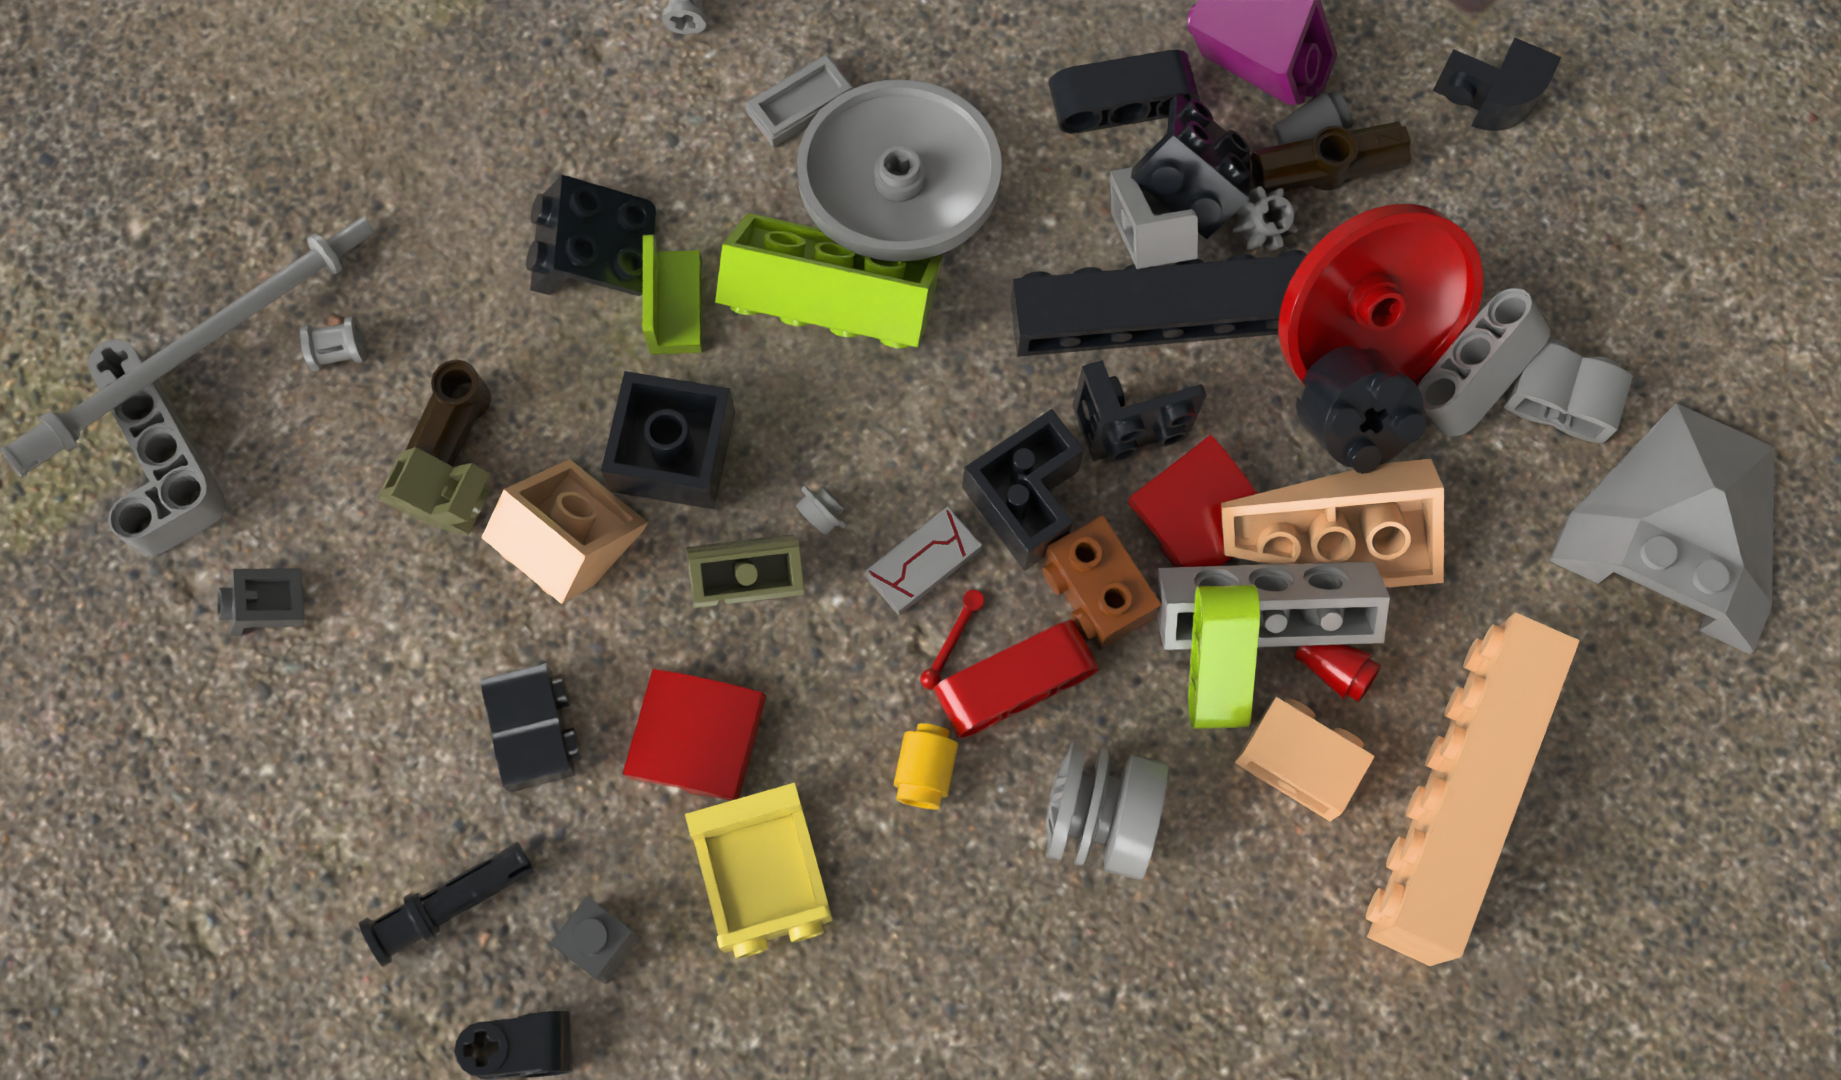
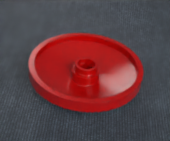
M1391 204L1377 207L1354 216L1336 227L1317 243L1304 258L1293 275L1283 298L1279 316V342L1284 359L1293 374L1306 386L1303 379L1307 371L1318 359L1336 348L1353 345L1356 349H1369L1368 347L1377 349L1418 386L1424 376L1477 316L1483 293V268L1475 244L1468 234L1446 215L1432 208L1417 204Z

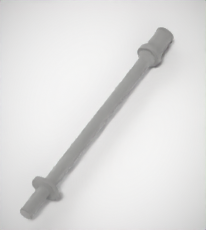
M360 217L326 241L318 234H312L307 238L311 251L69 412H57L55 414L51 411L46 412L40 416L42 423L6 447H1L0 453L21 478L27 476V473L63 449L69 453L78 447L76 440L79 439L81 430L322 268L332 275L342 271L338 258L374 234L371 224L364 217Z

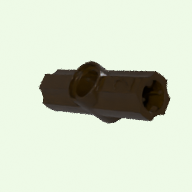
M1399 121L1352 131L1340 126H1329L1322 129L1312 139L1253 150L1251 155L1253 182L1255 188L1261 186L1265 190L1266 195L1279 188L1284 189V192L1310 186L1322 191L1334 190L1339 188L1346 179L1407 167L1411 161V140L1406 126H1402ZM1322 155L1332 156L1338 162L1328 161Z

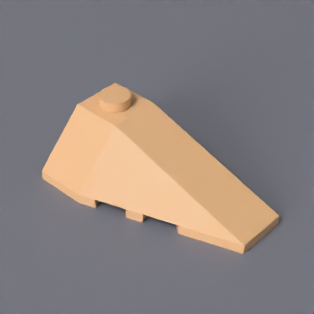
M1432 459L1384 463L1379 465L1374 471L1364 474L1350 470L1221 503L1225 556L1271 565L1375 562L1385 587L1388 588L1444 583V486Z

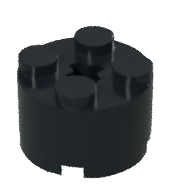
M1353 345L1328 352L1311 366L1303 379L1306 387L1302 399L1300 400L1297 397L1296 411L1302 426L1337 462L1346 467L1353 468L1358 473L1364 474L1374 471L1379 465L1388 462L1401 453L1410 442L1418 440L1426 430L1427 422L1423 416L1424 404L1422 394L1416 383L1377 349L1368 347L1369 349H1356Z

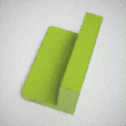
M643 235L642 329L650 354L702 353V258L700 250L658 251L654 235Z

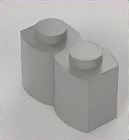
M1548 339L1545 346L1510 385L1504 408L1521 418L1541 424L1553 425L1560 431L1573 437L1603 444L1618 430L1633 375L1620 368L1615 361L1609 358H1583L1570 350L1564 342Z

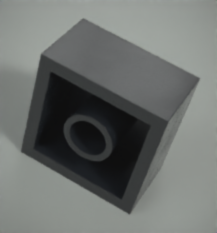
M624 371L601 468V473L610 492L715 509L736 412L730 388Z

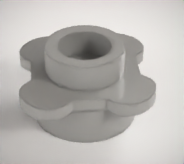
M805 485L801 488V491L806 496L796 507L821 533L827 535L835 526L840 525L844 529L848 525L840 516L845 507L826 488L822 486L817 492Z

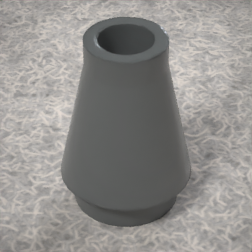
M1335 90L1329 94L1321 91L1284 120L1274 124L1273 132L1278 144L1282 145L1315 138L1322 129L1329 126H1340L1349 129L1352 127V117L1348 105L1339 91Z

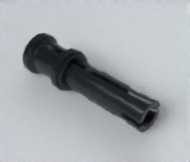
M517 841L497 855L479 863L423 896L419 892L403 897L404 904L375 920L365 918L359 922V927L372 954L379 964L384 967L392 962V955L422 938L427 942L436 937V933L440 932V925L499 893L511 884L534 874L535 871L526 853Z

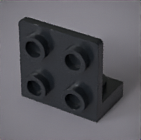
M1101 360L1082 366L1072 407L1093 462L1107 457L1109 461L1116 462L1135 455L1139 451V447L1158 442L1159 446H1169L1188 437V432L1192 430L1207 394L1203 385L1200 384L1121 408L1125 406V397L1120 381L1116 376L1109 377L1105 364Z

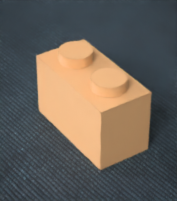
M1276 697L1264 711L1234 763L1331 822L1343 813L1375 756L1364 750L1363 741L1351 732L1341 728L1331 730L1314 720L1315 713L1306 705L1293 699H1286L1284 702Z

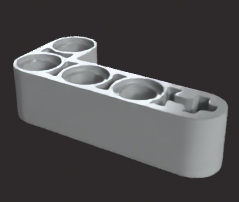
M111 339L102 342L94 348L89 357L88 366L99 390H102L123 376V371L126 374L144 362L145 359L129 343L123 340ZM157 379L111 410L149 482L115 502L109 512L108 522L110 529L117 537L144 555L161 554L212 526L221 518L226 503L219 485L160 379ZM153 406L149 415L138 420L142 411ZM177 447L174 456L168 461L161 463L163 455L168 450ZM200 490L197 500L190 505L184 506L187 496L193 491ZM151 516V522L148 527L142 532L136 533L138 524L143 519Z

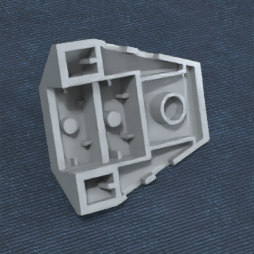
M1675 403L1567 516L1549 561L1598 584L1615 572L1705 614L1699 631L1748 654L1753 653L1772 607L1775 447Z

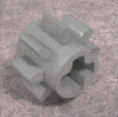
M1260 186L1250 191L1249 202H1246L1236 212L1239 216L1233 233H1240L1248 241V250L1258 248L1265 243L1269 252L1283 247L1282 237L1297 233L1298 228L1293 225L1294 212L1298 209V206L1291 205L1283 197L1284 189L1279 188L1266 196L1265 190ZM1263 215H1265L1268 219L1267 224L1263 220Z

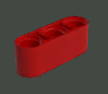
M1067 620L953 674L941 681L933 690L957 737L963 739L1081 683L1098 672L1100 668L1075 621Z

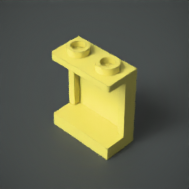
M795 782L685 814L689 833L694 840L718 933L717 941L720 950L724 953L734 950L735 958L739 959L767 951L769 949L767 940L789 934L791 942H799L824 933L822 924L832 922L833 918Z

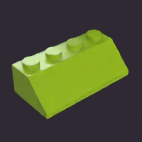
M747 213L722 244L715 303L730 306L733 312L742 315L764 313L780 317L782 322L792 326L814 324L830 328L832 333L842 337L864 335L878 338L882 344L892 348L918 347L926 330L944 255L940 254L914 261L873 259L842 247L826 236L819 228Z

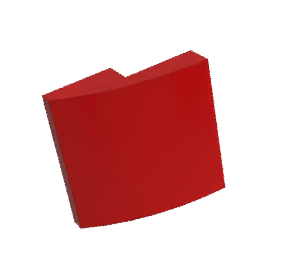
M1210 434L1131 495L1127 504L1162 543L1159 550L1174 567L1225 566L1235 557L1225 556L1221 503L1255 495L1257 492L1227 452Z
M652 669L623 775L632 780L681 788L691 794L730 801L739 799L767 695L756 690L707 678Z

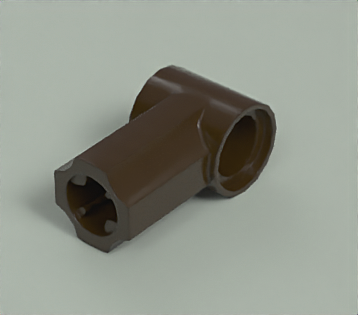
M457 359L446 361L433 373L431 380L432 396L405 449L417 447L451 466L454 465L474 421L485 414L491 402L490 390L474 367L466 361ZM465 383L472 384L470 391L465 396L457 399L451 398L456 387Z

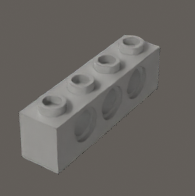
M1375 562L1158 568L1156 597L1161 603V607L1156 618L1164 650L1191 649L1195 591L1198 586L1255 585L1257 587L1260 603L1258 647L1384 643L1390 596Z

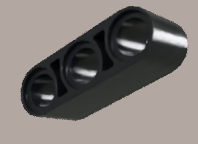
M1178 49L1065 68L1056 72L1050 77L1048 82L1059 128L1062 132L1069 134L1168 118L1170 100L1177 93L1184 95L1188 100L1195 98L1200 101L1188 54Z

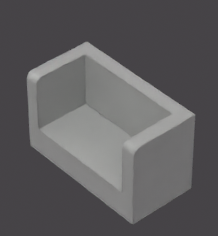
M1133 167L1110 171L1111 215L1136 269L1197 259L1198 217L1195 211L1190 209L1172 212L1131 178Z

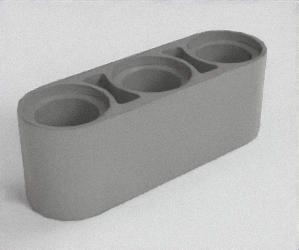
M1510 288L1496 294L1419 383L1418 388L1422 394L1424 412L1442 434L1450 437L1460 436L1474 428L1547 343L1551 331L1549 324L1529 293L1524 289Z

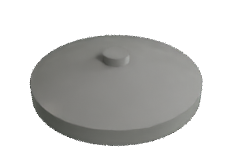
M903 79L883 80L864 84L846 91L826 104L811 120L803 134L798 149V186L801 199L810 218L826 236L837 244L859 255L873 259L914 261L937 256L959 246L973 236L988 219L996 204L1001 184V151L995 133L988 121L971 103L961 96L927 82Z

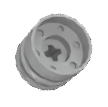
M1073 740L1067 756L1056 771L1045 818L1048 844L1046 858L1060 861L1067 838L1070 836L1077 838L1074 854L1075 865L1083 866L1095 842L1104 845L1103 859L1105 872L1142 880L1149 865L1160 823L1167 785L1168 764L1167 762L1131 754L1122 769L1120 777L1109 775V749L1100 747L1093 770H1085L1083 767L1087 743Z

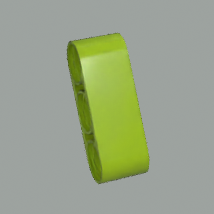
M1255 585L1198 586L1196 588L1188 685V711L1192 729L1243 728L1250 725L1260 626V603L1258 590Z

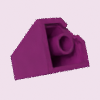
M1198 0L1197 4L1192 5L1188 14V30L1193 35L1201 56L1284 103L1299 105L1305 102V97H1315L1325 90L1337 57V50L1321 0Z

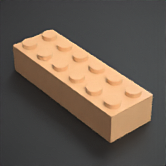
M1516 612L1500 626L1493 624L1483 640L1479 638L1474 640L1463 665L1465 669L1470 670L1464 688L1458 686L1454 690L1445 710L1444 716L1451 719L1445 737L1438 736L1435 739L1426 758L1425 766L1432 769L1425 788L1420 785L1416 788L1408 804L1406 816L1413 820L1406 838L1399 836L1388 855L1386 867L1393 871L1385 890L1377 889L1367 909L1366 919L1373 922L1367 938L1428 966L1462 957L1580 640Z

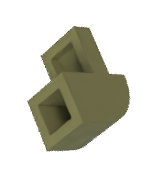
M414 447L399 453L377 499L430 525L452 533L469 535L492 488L486 485L491 473L473 463L453 467Z

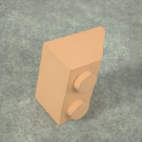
M568 459L505 488L483 533L482 539L495 548L504 559L513 563L536 582L544 592L563 604L593 587L644 531L648 522L571 459Z

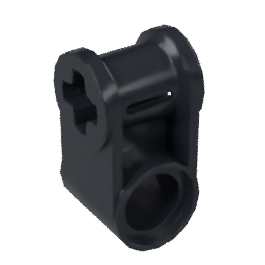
M538 1012L521 1015L517 1018L471 1024L460 1033L456 1040L454 1050L456 1062L463 1071L486 1080L512 1077L534 1078L573 1072L570 1012ZM484 1037L499 1045L498 1053L489 1055L487 1066H485L484 1061L473 1056L474 1049L484 1046Z

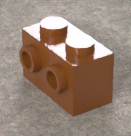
M1103 515L1047 546L1044 558L1046 566L1042 567V572L1048 585L1056 595L1065 594L1074 609L1070 613L1071 618L1075 621L1083 638L1086 641L1093 639L1100 651L1155 619L1161 603Z

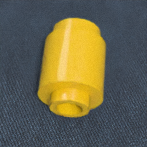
M920 723L917 724L916 731L904 733L893 783L898 788L896 796L898 802L923 809H940L942 798L948 797L959 745L956 741L949 738L950 731L937 725Z

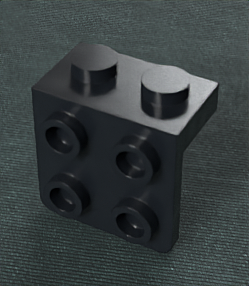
M1177 93L1170 100L1167 134L1132 168L1131 178L1172 212L1194 210L1198 217V233L1205 239H1208L1250 200V147L1240 134L1234 130L1226 132L1214 122L1211 112L1202 102L1195 98L1188 100L1184 95Z
M562 174L543 194L536 196L532 206L531 222L536 224L535 240L529 248L526 260L527 270L532 271L530 290L550 295L568 278L636 296L643 295V235H654L655 205L648 199Z

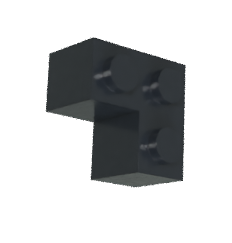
M1050 409L964 467L963 490L1024 571L1045 557L1047 546L1068 535L1073 524L1072 520L1049 491L1079 472L1084 449L1053 409Z

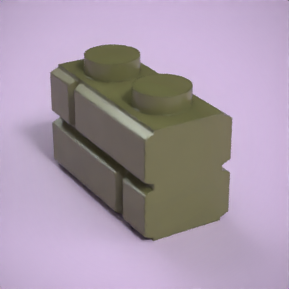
M793 534L686 547L694 608L716 606L720 600H724L726 604L804 595L799 541Z

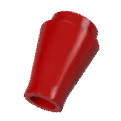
M1346 644L1299 646L1294 657L1304 663L1343 700L1350 697L1358 703L1368 692L1382 666L1371 659L1372 653Z

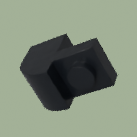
M1517 38L1513 39L1498 68L1453 49L1433 91L1446 96L1449 101L1455 104L1467 105L1478 110L1471 125L1472 127L1488 131L1509 129L1523 122L1531 114L1548 87L1561 57Z

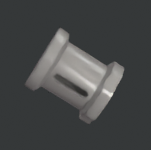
M669 0L668 7L663 11V23L669 30L675 33H700L707 25V17L703 13L704 0Z
M355 316L346 317L342 324L317 329L311 324L300 327L301 349L306 364L312 372L321 371L324 364L353 359L355 363L366 361L365 338L361 325Z

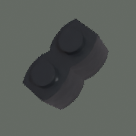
M547 663L480 679L503 787L511 793L575 776L573 761L581 760L582 754L575 728L565 729L561 708L570 706L563 675L553 676Z

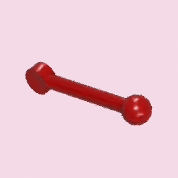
M969 590L964 594L962 601L964 608L931 668L923 671L920 676V683L925 689L933 690L941 682L940 672L973 613H977L983 608L984 596L981 592Z

